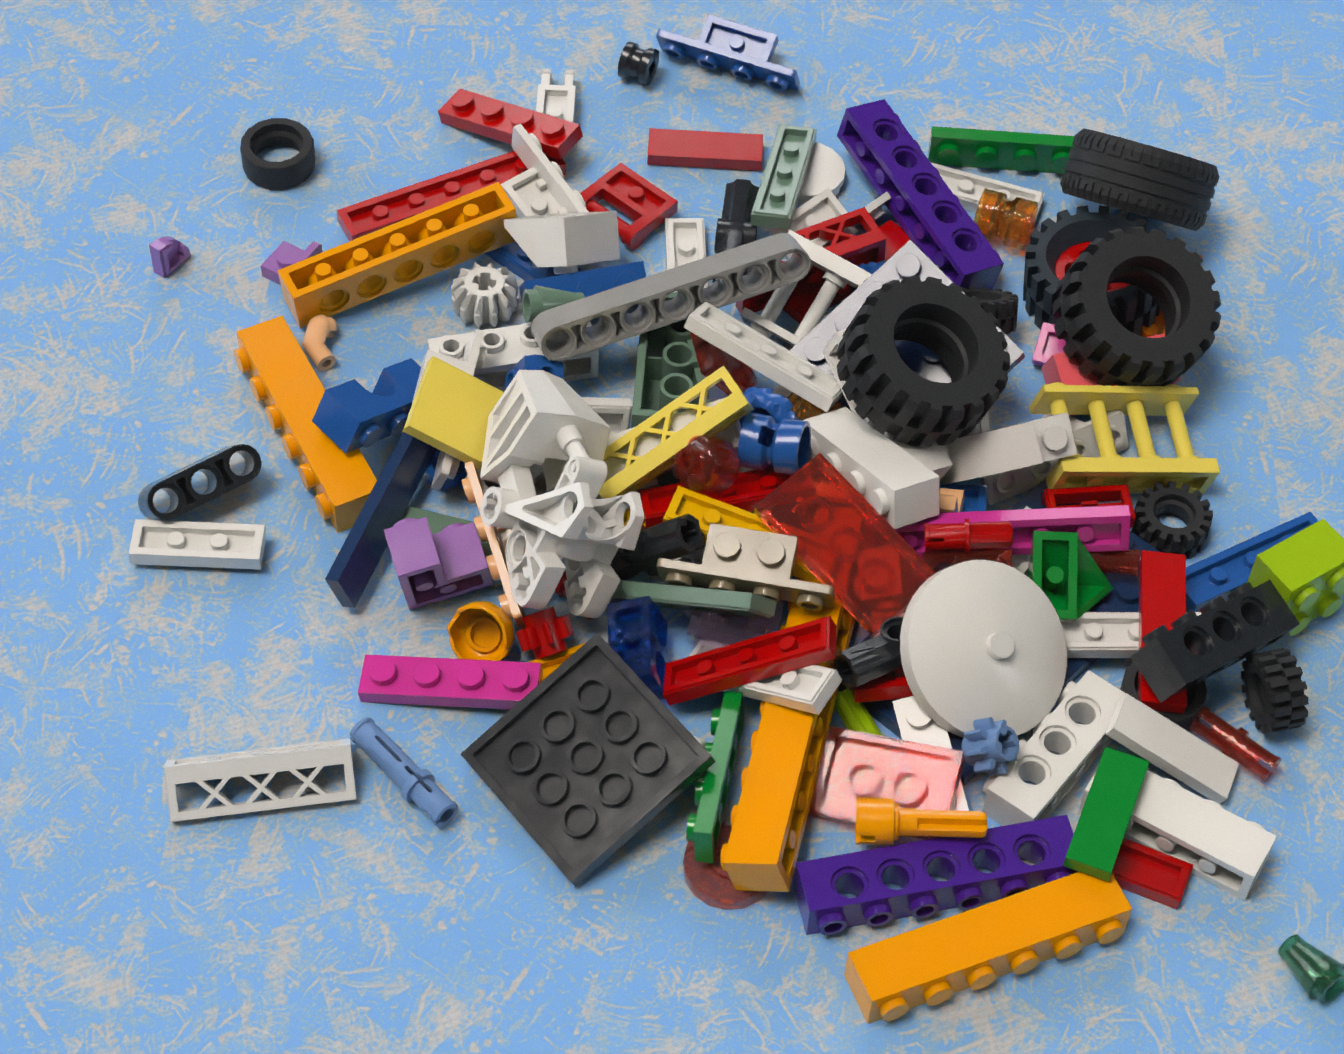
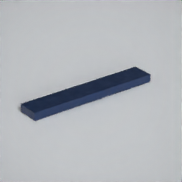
M402 432L325 578L342 607H356L388 545L384 529L393 527L395 523L401 520L437 451V448L405 432Z

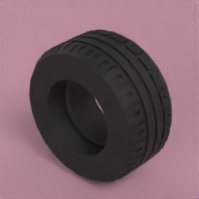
M1083 128L1074 136L1072 142L1073 149H1070L1068 155L1070 159L1066 162L1064 168L1066 172L1062 175L1060 182L1064 194L1193 231H1197L1205 224L1206 212L1210 209L1212 203L1210 200L1211 198L1213 199L1215 193L1214 187L1217 186L1220 177L1217 166L1178 153Z

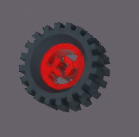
M1087 205L1078 206L1076 215H1070L1067 209L1058 212L1056 223L1049 217L1041 222V230L1035 229L1033 231L1025 254L1023 301H1026L1025 309L1028 315H1035L1034 324L1041 330L1043 322L1056 325L1060 320L1052 315L1053 303L1057 299L1055 291L1058 283L1065 276L1064 273L1092 241L1096 238H1103L1109 231L1121 229L1125 232L1129 227H1143L1145 233H1149L1147 232V221L1139 217L1136 221L1132 222L1130 221V212L1119 210L1117 215L1109 214L1110 206L1099 205L1098 212H1089ZM1126 283L1107 285V300L1114 317L1127 330L1141 336L1142 326L1144 325L1149 328L1155 322V315L1159 316L1161 311L1159 305L1151 295L1137 286Z

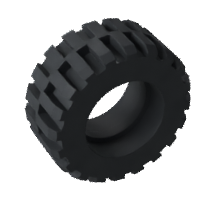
M1129 227L1125 232L1121 229L1109 231L1103 238H1096L1085 248L1058 283L1055 291L1057 299L1053 303L1052 310L1053 317L1060 319L1054 326L1057 338L1065 340L1066 345L1063 351L1069 359L1075 357L1081 364L1077 369L1085 376H1088L1090 373L1097 376L1098 384L1103 386H1111L1112 384L1118 386H1165L1172 384L1203 356L1215 340L1214 332L1219 328L1221 320L1220 313L1216 312L1221 306L1220 294L1218 291L1212 290V285L1216 281L1211 271H1205L1200 265L1204 260L1196 252L1193 254L1188 252L1184 248L1186 243L1177 237L1173 240L1165 238L1166 232L1154 228L1149 233H1145L1143 227ZM1112 283L1131 284L1151 295L1163 313L1165 337H1142L1123 327L1114 317L1109 307L1107 285Z
M920 276L904 277L901 282L899 280H891L883 284L880 290H874L867 297L843 333V338L837 350V357L840 361L836 365L840 381L846 382L842 390L847 400H853L857 405L854 409L855 412L863 420L867 417L875 424L872 428L882 435L888 432L894 435L893 440L907 444L910 440H913L916 446L931 447L935 441L937 445L942 446L953 443L956 438L965 437L979 424L1005 389L1008 381L1007 371L1010 369L1009 352L1004 351L1008 346L1003 331H997L998 321L992 312L986 313L981 308L983 302L973 295L970 298L962 293L964 288L954 283H951L949 286L942 284V279L927 277L925 281H921ZM907 340L916 342L933 351L945 364L950 374L951 383L934 382L916 374L903 362L897 352L894 341Z

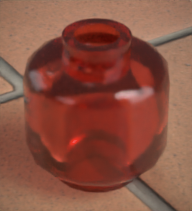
M697 435L692 437L688 445L676 455L675 469L677 478L682 486L687 489L703 493L720 494L728 490L735 482L740 471V462L737 451L732 443L723 438Z

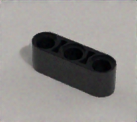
M245 444L222 448L148 484L139 494V509L150 520L174 519L257 477L262 464L260 454L255 448ZM235 452L242 455L246 463L245 470L240 476L233 473L229 465L230 458ZM197 471L203 472L208 479V488L203 494L197 493L192 487V477ZM159 489L166 491L171 500L170 507L164 513L157 511L153 504V496Z

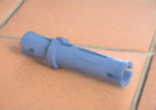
M364 718L352 728L350 740L356 743L401 788V796L408 803H415L433 821L435 826L443 827L456 816L458 804L452 801L435 784V777L427 769H420L375 724L373 719Z

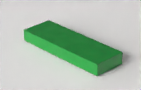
M1105 746L1063 866L1109 882L1150 761Z

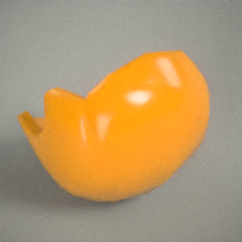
M474 601L458 608L447 626L451 649L459 659L502 661L509 654L515 639L513 622L503 608L488 601Z

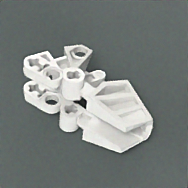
M519 369L488 416L480 479L498 482L500 487L492 486L484 493L480 506V516L485 525L513 530L506 543L505 555L512 597L515 603L526 608L538 610L545 608L564 571H566L567 580L564 582L570 612L577 616L598 618L605 611L620 582V578L610 565L618 548L635 550L644 521L640 493L631 491L625 495L596 499L607 476V465L603 459L611 427L562 378L544 370ZM533 464L540 466L543 464L547 493L536 495L530 467ZM630 508V519L625 526L624 512ZM563 557L565 558V565L561 561Z

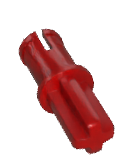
M968 518L964 519V523H924L925 552H930V550L965 549V554H970V549L1009 548L1013 544V528L1010 522L969 523Z

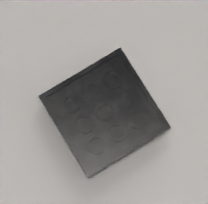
M598 633L590 638L461 753L462 757L575 887L716 762L708 751Z

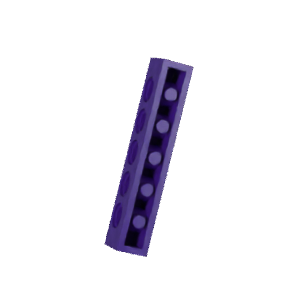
M885 99L846 108L837 137L877 194L881 196L888 192L892 197L885 205L909 239L954 284L968 289V287H976L977 289L987 287L989 290H993L1004 263L998 252L992 248L981 233L979 226L973 222L960 204L958 197L952 193L944 182L939 171L923 153L918 142L912 138L899 116L894 113Z
M1062 815L987 829L986 836L983 838L938 837L796 862L793 889L806 935L815 933L833 935L848 927L865 924L877 927L890 922L892 919L909 916L926 918L937 911L953 908L960 910L974 909L982 903L997 901L1079 871L1063 866L1074 833L1068 816ZM1021 860H1030L1037 865H1028ZM976 868H986L992 873H983ZM931 876H941L947 881H937ZM886 884H896L902 889H891ZM851 892L857 897L847 898L839 893Z

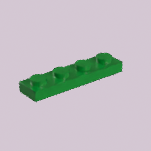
M932 126L928 160L931 163L945 166L1065 174L1066 170L1064 168L1066 162L1070 159L1068 155L1070 149H1073L1072 142L1074 136Z
M725 691L721 709L714 708L712 712L711 735L714 736L713 743L706 742L704 748L716 762L707 769L705 778L698 777L695 805L699 807L697 814H689L686 830L687 841L694 842L695 861L714 863L744 726L743 693Z

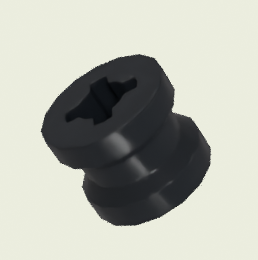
M627 42L619 59L618 76L625 79L634 77L638 79L639 83L649 85L658 67L659 50L653 48L644 50L637 43Z

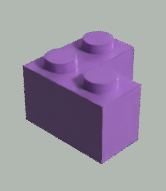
M427 517L420 519L406 518L395 523L393 527L384 529L395 570L409 610L493 585L474 522L468 524L454 523L443 528L441 532L432 534Z

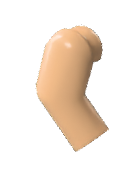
M323 314L314 316L308 322L302 346L320 371H327L334 366L336 358L325 342L326 339L334 336L331 331H337V324L332 317H327Z

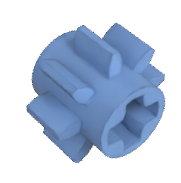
M992 717L974 720L973 726L975 730L964 732L962 740L964 759L969 765L974 766L975 773L987 772L989 776L1007 773L1006 762L1017 760L1019 752L1017 734L1011 727L1007 726L1005 719L994 721Z

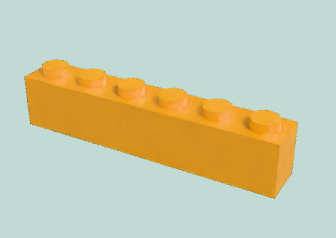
M279 316L237 331L239 349L234 350L237 366L241 373H249L251 377L249 382L253 395L258 402L264 400L267 406L265 407V412L274 431L280 429L283 434L281 440L290 460L297 459L301 481L307 490L313 488L316 494L314 499L320 516L323 520L329 518L337 533L352 528L377 479L360 449L345 454L312 422L325 389L283 316Z
M1077 872L848 952L844 976L867 1024L880 1019L893 1021L905 1015L911 1008L925 1003L929 1006L938 1005L949 999L953 993L967 988L972 990L985 988L1000 976L1012 972L1016 975L1027 973L1040 962L1057 957V959L1069 958L1079 952L1082 947L1099 941L1100 944L1111 943L1125 932L1132 907L1112 873L1108 882L1082 872Z

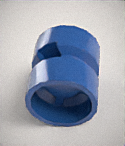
M748 413L743 421L739 436V466L759 471H766L769 466H773L774 471L778 474L801 477L807 465L810 452V423L784 418L780 423H776L773 416Z

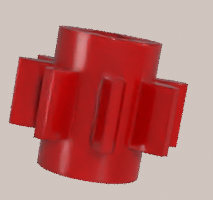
M553 606L523 616L526 628L516 631L522 652L533 649L536 659H540L568 649L564 638L574 634L568 614L557 617Z

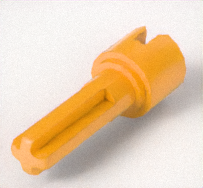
M856 797V845L893 846V842L898 841V836L983 838L987 834V815L982 811L899 808V803H894V798Z

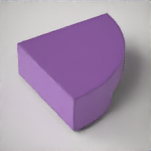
M170 236L161 237L149 244L154 273L163 278L171 274L191 255L186 245Z

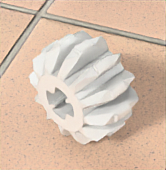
M492 261L486 267H481L475 262L472 270L461 268L458 278L453 279L451 286L452 307L456 314H460L463 324L475 321L478 329L484 323H489L495 328L498 320L509 322L512 312L517 311L519 304L518 283L516 282V277L510 276L507 267L495 269Z

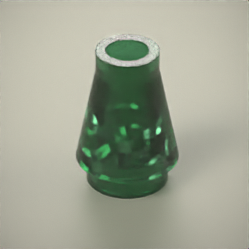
M1298 934L1290 936L1282 943L1278 950V955L1287 963L1311 1000L1317 999L1322 1004H1328L1344 992V965L1312 946Z

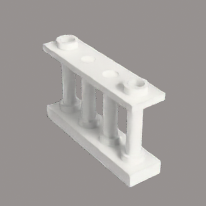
M789 230L788 234L793 236L808 253L811 259V267L814 265L825 271L823 276L825 279L824 284L795 334L774 323L798 282L775 289L761 315L747 308H744L741 315L751 323L750 328L769 339L774 335L794 347L820 323L840 288L844 289L848 284L857 289L872 274Z

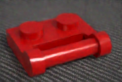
M619 163L580 193L589 212L609 211L598 203L603 199L635 221L629 225L617 216L619 237L622 238V243L631 250L637 249L648 234L664 223L665 218H670L677 213L678 201L622 163Z

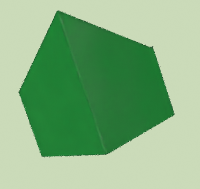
M1033 531L1028 577L1049 598L1060 620L1076 621L1114 588L1079 539L1078 532Z

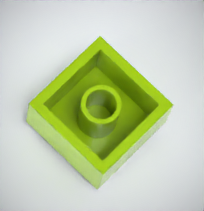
M1324 519L1258 554L1248 579L1253 588L1271 580L1300 623V625L1287 633L1290 636L1300 633L1310 621L1322 616L1326 618L1332 615L1343 603L1341 597L1344 592V539Z

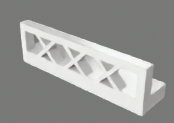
M350 738L166 760L164 765L170 822L357 799ZM343 764L346 789L325 791L312 781L324 766ZM314 768L308 777L298 770ZM290 771L303 781L292 796L280 797L266 786L277 772ZM268 773L262 782L252 776ZM242 776L257 788L245 802L234 803L219 791L230 778ZM221 779L215 788L206 782L207 780ZM196 782L210 793L200 807L179 810L176 784ZM307 786L317 792L301 795ZM261 791L270 797V799L255 800ZM214 797L223 803L221 805L208 806Z

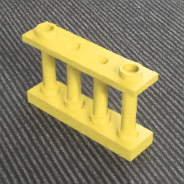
M1060 382L1043 385L1029 406L1030 414H1051L1052 416L1068 412L1069 415H1090L1100 457H1083L1076 454L1059 458L1046 477L1047 488L1058 489L1127 484L1129 494H1143V490L1148 486L1153 490L1155 483L1162 482L1163 487L1166 488L1168 481H1176V488L1182 489V485L1185 483L1190 485L1189 493L1192 494L1198 490L1204 494L1220 474L1217 458H1199L1193 453L1184 414L1199 395L1198 387H1180L1177 384L1165 386L1065 385ZM1119 410L1124 415L1129 416L1139 458L1117 455L1107 413ZM1146 416H1167L1177 458H1161L1155 454Z

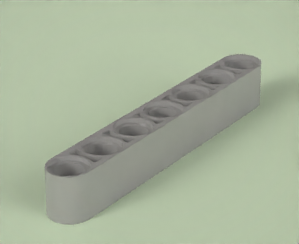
M787 233L775 234L545 310L534 318L531 325V333L547 358L555 361L565 360L687 319L704 302L720 308L798 282L808 274L811 267V259L793 236ZM793 253L789 260L781 263L785 255ZM754 266V269L749 274L743 275V272L748 267ZM716 278L712 286L704 288V285L709 280ZM678 291L673 299L665 301V298L670 293ZM639 304L634 312L625 314L629 307ZM600 317L597 324L586 327L590 320ZM554 331H561L558 337L547 340V337Z

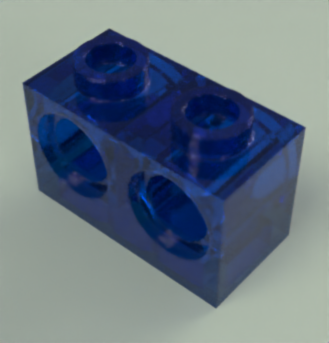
M650 596L607 604L609 646L659 700L665 699L663 697L665 667L666 663H668L667 620Z

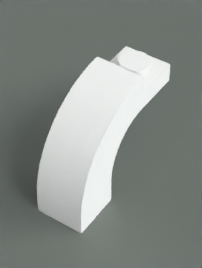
M1068 412L956 438L953 443L946 444L953 465L939 481V485L1021 469L1078 454Z

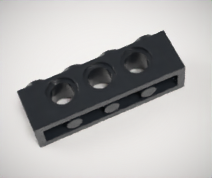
M1271 580L1255 588L1248 582L1231 592L1227 596L1229 601L1226 602L1220 596L1203 606L1199 610L1201 615L1197 616L1194 610L1171 623L1173 629L1168 631L1166 626L1162 625L1141 639L1145 646L1131 656V659L1160 703L1242 661L1247 655L1255 654L1274 644L1300 625Z

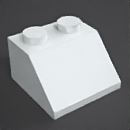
M617 211L554 213L504 219V228L536 267H554V274L578 272V265L581 266L583 271L605 267L604 261L620 259Z

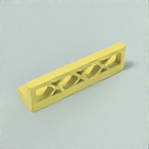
M724 365L606 447L604 462L612 457L626 460V465L622 471L609 480L604 481L599 491L602 499L625 495L631 491H638L754 410ZM723 380L732 394L713 407L705 406L708 390ZM700 396L698 405L689 404L691 401ZM681 408L697 411L695 420L677 432L670 431L674 413ZM664 421L663 430L654 428ZM646 433L662 436L660 444L642 457L634 456L638 438ZM629 445L628 454L618 453Z

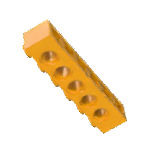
M494 183L279 269L278 274L284 301L299 328H303L316 315L323 314L330 317L514 242L513 237L504 228V219L517 218L516 209L500 183Z

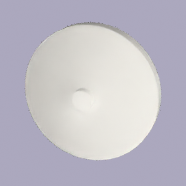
M970 560L944 568L928 578L913 595L904 614L900 633V655L904 675L913 696L922 709L947 731L964 738V732L975 730L973 726L974 720L992 717L994 721L1005 719L1007 726L1011 727L1018 736L1039 724L1054 707L1060 696L1066 676L1067 648L1065 635L1058 614L1049 598L1024 573L1004 563L990 560Z

